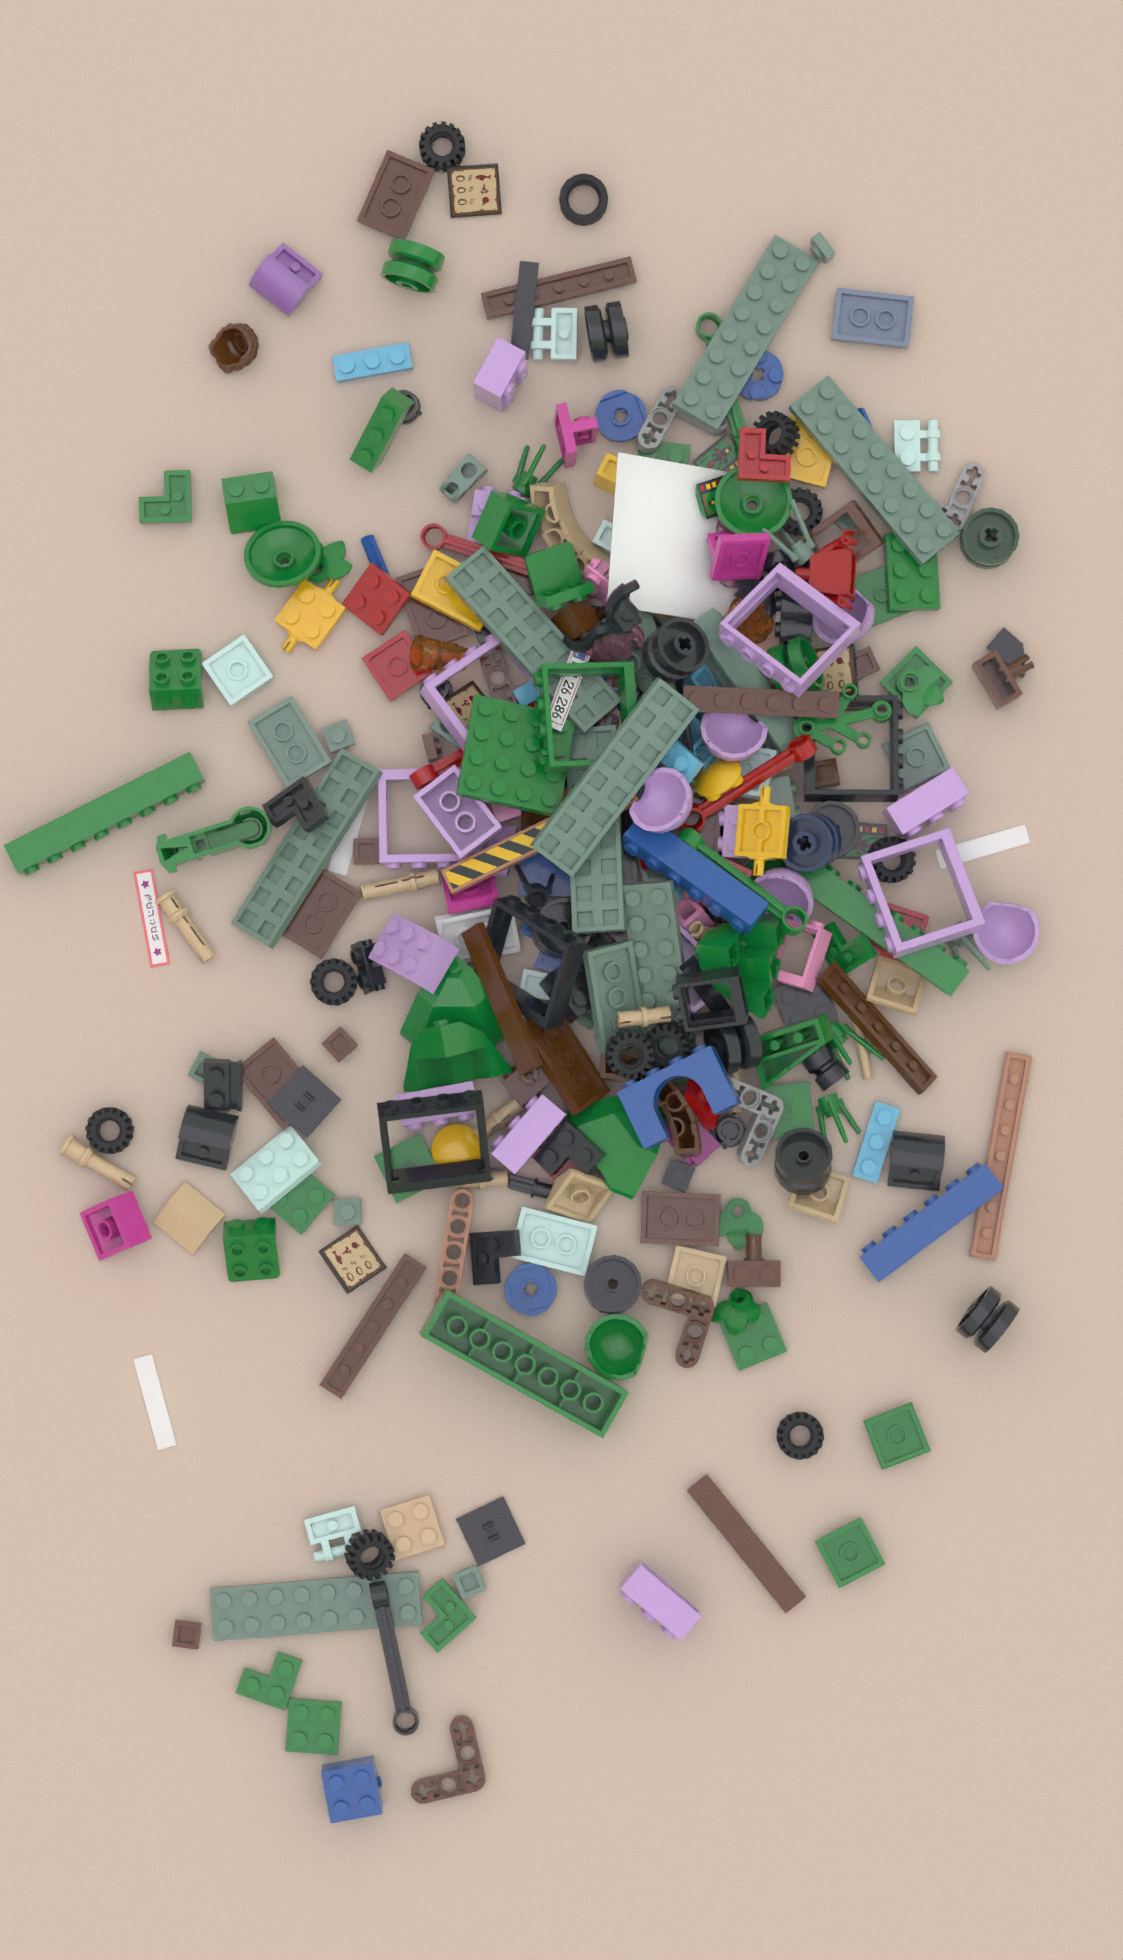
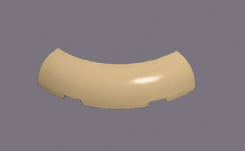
M542 482L530 485L531 503L546 510L540 527L543 531L542 537L548 547L563 542H571L581 576L587 564L589 565L594 557L597 559L602 558L610 565V555L592 544L577 524L569 505L566 482Z

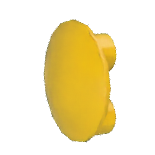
M721 759L709 764L703 770L700 777L695 780L694 787L696 792L712 802L717 800L722 793L731 787L739 786L743 782L740 763L738 761L727 762Z
M448 1125L438 1131L433 1139L431 1152L436 1164L481 1159L478 1135L467 1125Z

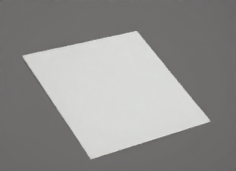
M618 452L607 601L613 590L621 583L625 585L635 579L639 583L640 588L630 593L629 598L639 611L696 619L714 607L725 619L740 603V600L734 596V593L738 591L734 580L711 581L709 571L713 558L706 543L708 533L730 531L724 527L718 516L706 519L700 513L695 495L698 483L723 476L727 473L726 471Z

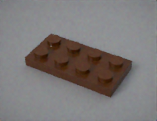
M530 1019L526 1021V1025L543 1063L541 1068L572 1116L580 1113L611 1091L605 1080L600 1078L599 1071L565 1019L562 1026L546 1030Z

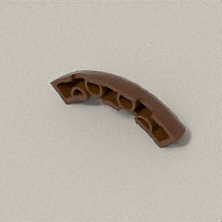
M601 1054V1079L621 1083L634 1079L633 1077L625 1079L623 1076H617L609 1067L605 1054ZM620 1054V1059L624 1063L630 1064L637 1060V1058ZM638 1075L637 1082L646 1078V1075ZM671 1080L661 1090L658 1106L662 1108L669 1120L668 1123L674 1142V1154L682 1157L701 1156L702 1142L695 1115L681 1090Z

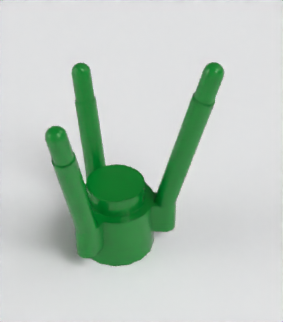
M545 444L541 445L527 472H523L529 446L526 445L524 447L517 472L512 480L514 482L512 488L530 498V485L536 484L535 482L538 479L532 474L546 448ZM562 457L538 483L546 482L563 464Z
M838 1021L830 1024L835 1037L828 1044L836 1053V1060L843 1062L837 1051L838 1049L848 1065L852 1064V1060L842 1046L848 1040L846 1034L880 1060L885 1059L878 1050L853 1032L846 1023L842 1026ZM847 1073L844 1077L846 1080H850V1075Z
M837 1093L817 1099L819 1106L815 1109L818 1114L820 1133L827 1138L825 1114L827 1118H834L843 1142L848 1143L846 1132L838 1115L841 1114V1111L857 1134L861 1133L857 1123L845 1107L843 1099H839Z

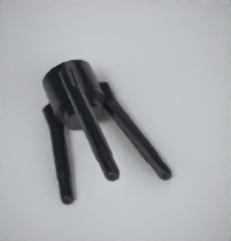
M514 865L526 890L525 902L535 908L544 906L547 902V895L552 894L551 888L555 874H550L545 887L540 883L530 884L520 865Z

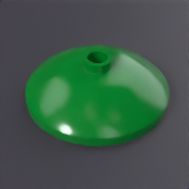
M738 466L728 471L720 480L714 499L717 516L724 527L733 534L762 533V528H766L771 534L779 531L787 522L792 509L790 503L792 493L788 483L738 481ZM753 503L757 508L750 510L747 505Z
M278 521L263 526L250 537L244 550V562L250 576L260 584L273 588L291 587L305 581L317 569L321 559V546L316 534L309 527L294 521Z

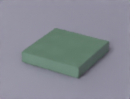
M929 722L903 734V744H898V753L903 754V769H899V778L904 780V792L951 768ZM889 742L881 746L889 760Z

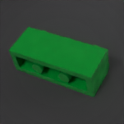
M394 388L389 389L381 397L349 460L372 473L382 463L414 401Z

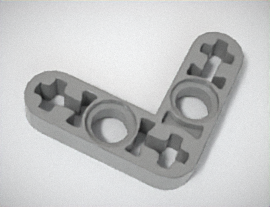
M668 386L661 391L638 434L636 445L642 453L651 454L655 452L675 417L713 436L724 434L729 424L727 416L725 417L718 431L715 432L672 407L674 401H672L669 409L664 408L667 398L672 395L676 399L681 391L677 387ZM659 414L663 415L667 423L657 425L654 423L653 417ZM652 430L655 434L652 442L647 445L644 442Z
M972 462L965 465L948 505L935 501L942 510L946 511L945 514L949 519L952 516L957 517V522L960 523V526H955L959 531L962 530L985 477L984 468L979 463ZM972 469H976V474L980 476L979 479L975 478L971 484V487L976 488L975 491L968 486L960 485L961 482L966 485L969 479L966 471L971 472ZM962 491L968 493L970 502L967 505L957 503V493Z
M730 1077L742 1102L738 1106L753 1112L736 1153L741 1163L753 1167L761 1162L783 1112V1102L771 1093ZM752 1090L754 1093L753 1101L749 1104H744V1093ZM761 1100L775 1105V1108L772 1110L760 1105ZM763 1123L766 1131L761 1137H756L754 1134L755 1127ZM753 1139L754 1141L759 1142V1146L751 1143L750 1140ZM746 1151H752L754 1153L753 1158L747 1157L745 1155Z

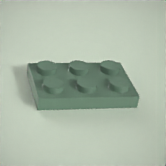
M292 696L247 722L286 787H289L303 776L305 778L310 777L332 763Z

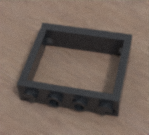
M857 695L854 700L850 701L845 710L860 711L872 708V705L880 700L886 701L891 705L892 714L889 719V790L815 789L814 754L804 761V802L898 801L899 794H903L904 784L903 778H899V769H903V754L898 753V744H903V729H898V720H903V705H898V695ZM878 707L877 711H886V709ZM804 725V732L811 731L810 726Z
M515 895L494 899L486 930L499 961L512 916L564 947L548 1005L508 980L523 1016L545 1030L562 1026L587 942L578 937L576 932L560 926L559 922L555 919L542 915L539 909L521 902V899Z
M467 1090L452 1094L442 1093L436 1096L413 1097L396 1101L387 1100L377 1103L388 1194L492 1181L481 1090ZM476 1110L481 1159L393 1170L387 1121Z

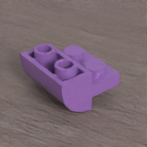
M282 243L272 255L268 254L259 265L249 282V286L289 317L305 300L306 295L322 279L323 273L286 244Z

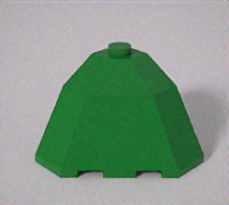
M771 913L764 914L748 935L735 931L729 925V922H726L706 932L700 942L697 943L695 949L702 971L740 966L748 1010L758 1018L765 1019L774 1005L775 994L773 993L772 982L773 979L778 980L781 959L777 958V953L780 946L784 945L786 936L779 927V920ZM728 981L712 984L717 992L732 1001Z
M455 956L434 994L423 988L419 990L400 1030V1035L412 1044L424 1028L434 1026L433 1021L449 1018V1022H463L483 1031L494 1046H497L505 1039L480 978L458 956Z
M449 1018L433 1021L434 1026L424 1028L411 1044L403 1090L404 1092L421 1091L440 1085L459 1084L473 1079L493 1078L511 1073L512 1070L511 1066L483 1031L463 1022H449Z
M619 1096L595 1101L575 1116H572L568 1110L567 1119H570L606 1154L594 1168H598L606 1178L604 1184L610 1191L632 1200L658 1154L660 1144L649 1150L643 1149ZM659 1107L660 1114L666 1124V1114Z

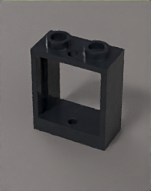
M740 966L677 975L676 984L672 985L674 1000H679L680 1008H677L678 1021L680 1024H684L685 1032L748 1023L749 1010ZM728 981L734 1009L692 1014L687 987Z

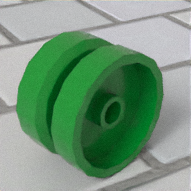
M392 239L388 255L393 260L384 262L381 277L392 284L408 290L427 294L434 293L438 283V278L434 273L442 270L445 256L431 247L414 241Z
M798 636L789 640L787 647L779 644L769 648L766 652L799 678L819 660L813 646L805 636ZM823 673L806 691H817L823 688ZM772 678L776 688L784 690L781 684Z

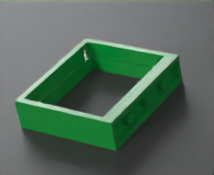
M634 662L543 663L537 668L533 675L534 687H538L535 709L536 713H540L537 735L539 739H542L539 761L540 764H544V772L586 771L594 761L554 760L548 677L618 676L621 720L623 723L637 704Z

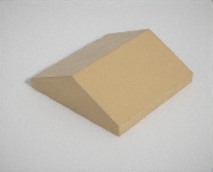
M879 955L869 984L866 1001L916 1016L926 979L902 962Z
M571 1168L555 1179L546 1200L545 1208L590 1224L613 1192L604 1184L605 1180Z
M831 1171L828 1183L821 1190L809 1195L791 1193L787 1208L837 1224L850 1177Z
M184 1182L153 1223L194 1255L226 1213L187 1182Z

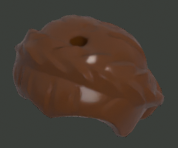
M229 323L226 327H222L215 339L211 340L209 344L210 354L216 359L219 368L226 374L240 371L245 366H249L257 357L259 349L257 335L245 323Z

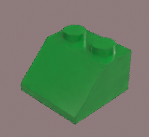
M273 471L221 479L231 535L257 531L267 524L281 521Z
M491 490L472 538L489 550L525 557L530 550L546 510L512 494Z

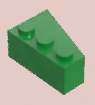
M826 1013L760 1034L762 1059L756 1069L763 1089L775 1083L835 1037Z

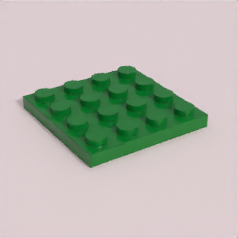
M477 694L473 696L456 796L546 816L554 814L562 802L567 771L544 772V764H540L539 761L542 739H539L537 735L540 713H536L535 707ZM568 717L565 720L562 731L552 728L555 761H569L574 724Z

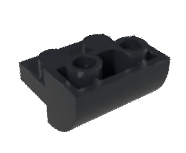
M188 1104L180 1127L175 1159L226 1171L239 1116Z
M893 1130L887 1186L939 1191L944 1166L945 1136Z

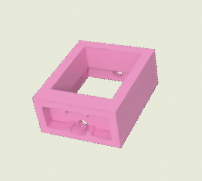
M790 916L785 918L786 923L792 928L802 926L800 922H793V918ZM810 920L809 924L802 931L816 935L803 976L779 970L778 980L773 979V981L809 992L814 991L817 982L815 979L819 975L832 936L831 932L824 929V924ZM789 935L785 936L784 945H781L778 949L777 958L779 959L782 957Z

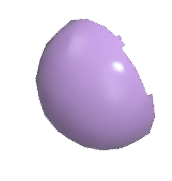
M856 589L854 602H849V605L854 606L853 610L843 608L845 612L861 623L859 635L852 643H856L867 635L874 623L875 606ZM814 614L812 615L813 629L819 638L829 644H834L842 636Z
M705 713L700 726L702 739L708 751L727 762L744 761L754 756L763 746L768 732V728L763 722L753 721L748 714Z
M665 767L654 769L644 782L645 790L642 798L637 802H633L629 813L634 823L642 829L663 834L679 828L685 822L692 809L693 793L684 775L677 770Z
M784 867L772 868L764 871V876H757L754 882L787 907L798 906L802 908L808 918L812 914L814 894L808 881L797 871ZM794 914L787 915L793 918V922L802 923L798 916Z
M992 901L981 909L985 925L981 931L973 933V938L978 950L987 959L999 964H1014L1026 959L1035 950L1040 938V924L1035 912L1031 908Z

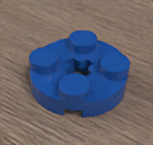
M765 351L755 368L757 371L762 370L764 372L762 374L764 379L762 381L759 379L753 381L751 378L753 376L752 373L739 394L743 398L751 401H766L779 391L784 373L779 359L769 351Z
M614 390L607 393L600 400L595 412L598 430L610 442L624 443L635 439L646 421L644 403L638 396L625 390ZM617 410L628 414L625 422L620 423L619 420H614L613 417L616 416Z
M527 1263L516 1267L508 1276L505 1284V1297L509 1305L517 1312L528 1316L545 1312L554 1302L557 1292L556 1281L553 1275L545 1267L534 1263ZM527 1282L538 1286V1290L535 1291V1296L530 1297L529 1293L524 1294L523 1289L527 1287Z

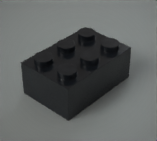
M602 933L586 945L584 951L613 944V942L606 933ZM583 957L565 1015L570 1024L574 1023L591 1009ZM559 967L539 983L549 998L551 997Z

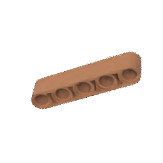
M466 1189L456 1190L450 1198L434 1305L444 1288L458 1295L460 1294L474 1207V1197ZM460 1193H465L470 1198V1203L465 1208H459L455 1204V1198ZM455 1219H461L465 1222L466 1228L461 1234H456L451 1230V1223ZM450 1245H458L461 1249V1256L456 1260H452L447 1256V1248ZM448 1270L454 1271L457 1275V1282L454 1285H446L443 1282L442 1276Z

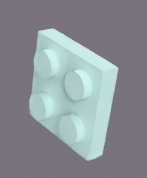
M244 634L202 662V665L231 707L274 678Z

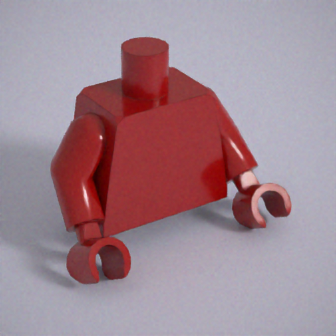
M845 529L841 537L819 549L816 554H812L810 556V568H796L795 572L797 576L809 583V585L841 609L846 608L848 610H853L854 606L849 605V602H854L856 598L857 554L852 548L848 547L859 545V541L852 540L858 531Z

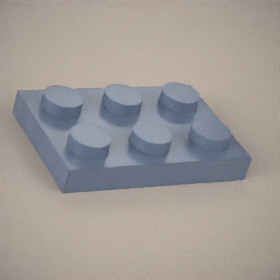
M837 288L831 341L908 349L914 296Z

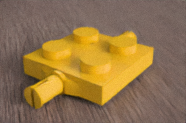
M330 579L324 589L314 586L307 580L301 582L274 620L286 629L290 635L281 646L284 651L290 654L297 642L307 644L316 651L320 648L347 610L346 607L338 603L332 596L336 588L341 584L338 580Z
M760 786L759 802L739 804L734 856L753 859L754 876H764L765 861L770 859H786L791 807L770 803L771 787Z

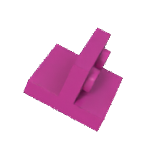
M567 403L556 404L554 424L564 468L575 467L578 452L576 446L596 441L598 432L597 418L581 416L574 419V422H571Z
M708 533L706 543L713 558L709 571L711 581L761 578L771 541L769 534Z
M494 876L455 895L451 894L445 878L442 877L449 914L491 906L494 899L499 898Z

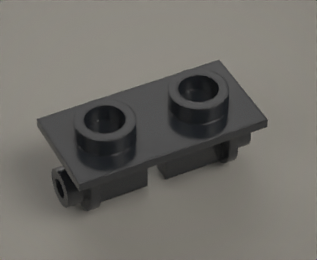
M372 939L358 941L350 945L351 960L356 964L358 984L363 989L364 995L386 989L384 984L387 983L382 966L373 968L372 963L374 961L368 958L375 943H372Z

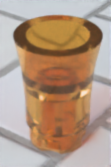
M418 634L411 644L410 665L413 670H444L443 667L453 659L460 661L466 657L464 653L468 648L459 646L457 643L444 642Z

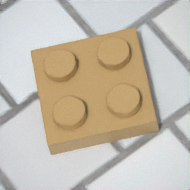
M676 1245L667 1283L706 1294L713 1299L716 1307L727 1257ZM665 1290L664 1296H667L669 1290ZM675 1293L671 1296L672 1298L685 1300L681 1293ZM690 1297L689 1302H693L694 1298ZM702 1301V1305L707 1306V1302Z
M430 1494L380 1510L389 1542L395 1550L393 1553L395 1560L445 1545Z

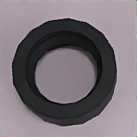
M583 173L572 176L566 180L560 191L559 203L561 212L567 220L576 225L586 226L596 223L602 218L607 209L608 194L606 187L601 180L593 175ZM577 186H590L598 194V206L590 214H578L569 205V194Z

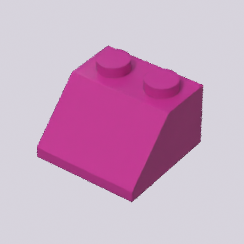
M133 1191L110 1198L80 1213L99 1261L152 1239Z

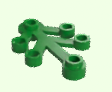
M852 683L844 685L841 693L842 696L839 699L838 718H827L818 721L819 717H800L794 723L793 733L795 737L809 734L812 740L829 748L834 755H842L847 747L845 740L842 738L832 739L821 731L831 729L856 743L858 748L867 749L872 741L871 735L867 732L859 733L847 725L870 719L877 723H885L891 717L892 708L888 702L880 700L875 702L872 708L843 714L850 701L854 700L858 693L857 687ZM852 689L854 694L849 696L845 693V690ZM884 707L886 709V713H879L877 711V708ZM802 726H810L811 731L804 732L802 730ZM866 737L868 739V743H860L859 738ZM834 744H842L843 749L836 750L834 748Z

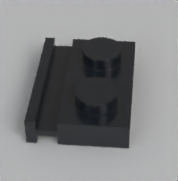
M205 1058L203 1062L204 1108L223 1111L236 1109L241 1112L243 1109L242 1060L236 1062L231 1061V1059Z

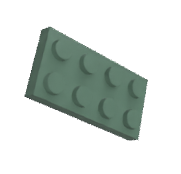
M624 940L584 951L583 959L598 1053L605 1054V1051H607L606 1044L610 1043L611 1036L615 1037L618 1035L616 1032L620 1030L621 1032H625V1029L637 1030L639 1033L647 1036L646 1027L642 1028L639 1025L618 1028L616 1021L617 1011L638 1010L639 1007H642L633 941ZM626 1045L622 1049L632 1047L635 1045Z

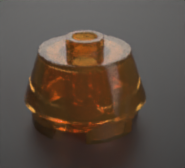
M744 596L737 597L732 601L723 615L724 619L745 598ZM764 601L736 628L738 632L754 644L764 642L774 628L773 617L769 619L764 609L766 605Z

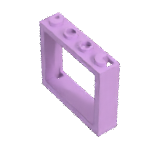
M779 563L720 623L718 637L726 646L737 650L744 660L758 666L765 676L772 677L781 684L785 691L793 693L799 698L858 637L861 623L783 564ZM777 587L842 635L801 678L736 630Z
M493 634L486 637L484 640L486 643L479 648L477 645H474L464 653L466 657L460 661L453 659L443 667L445 671L438 676L436 673L428 676L423 681L424 686L420 691L421 695L463 751L467 730L436 688L499 646L501 643ZM506 650L526 679L534 686L533 679Z
M379 769L383 772L378 781L380 865H385V869H401V864H411L412 869H425L427 864H437V868H448L453 863L460 862L461 860L456 853L388 855L387 782H412L409 776L418 769ZM483 845L482 847H480L477 851H475V853L471 854L470 856H472V855H474V854H476V853H478V852L484 850V845Z
M949 828L860 857L859 865L857 866L858 876L861 881L865 880L868 888L865 890L867 900L870 905L874 904L877 912L874 914L876 924L879 929L883 928L886 936L883 938L884 945L887 947L888 952H892L894 959L983 929L985 925L983 915ZM938 843L967 921L901 942L872 864Z

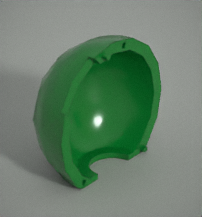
M610 1314L599 1318L590 1326L585 1336L584 1350L589 1363L598 1374L610 1380L622 1381L635 1377L639 1372L646 1352L649 1338L648 1331L638 1320L628 1315Z

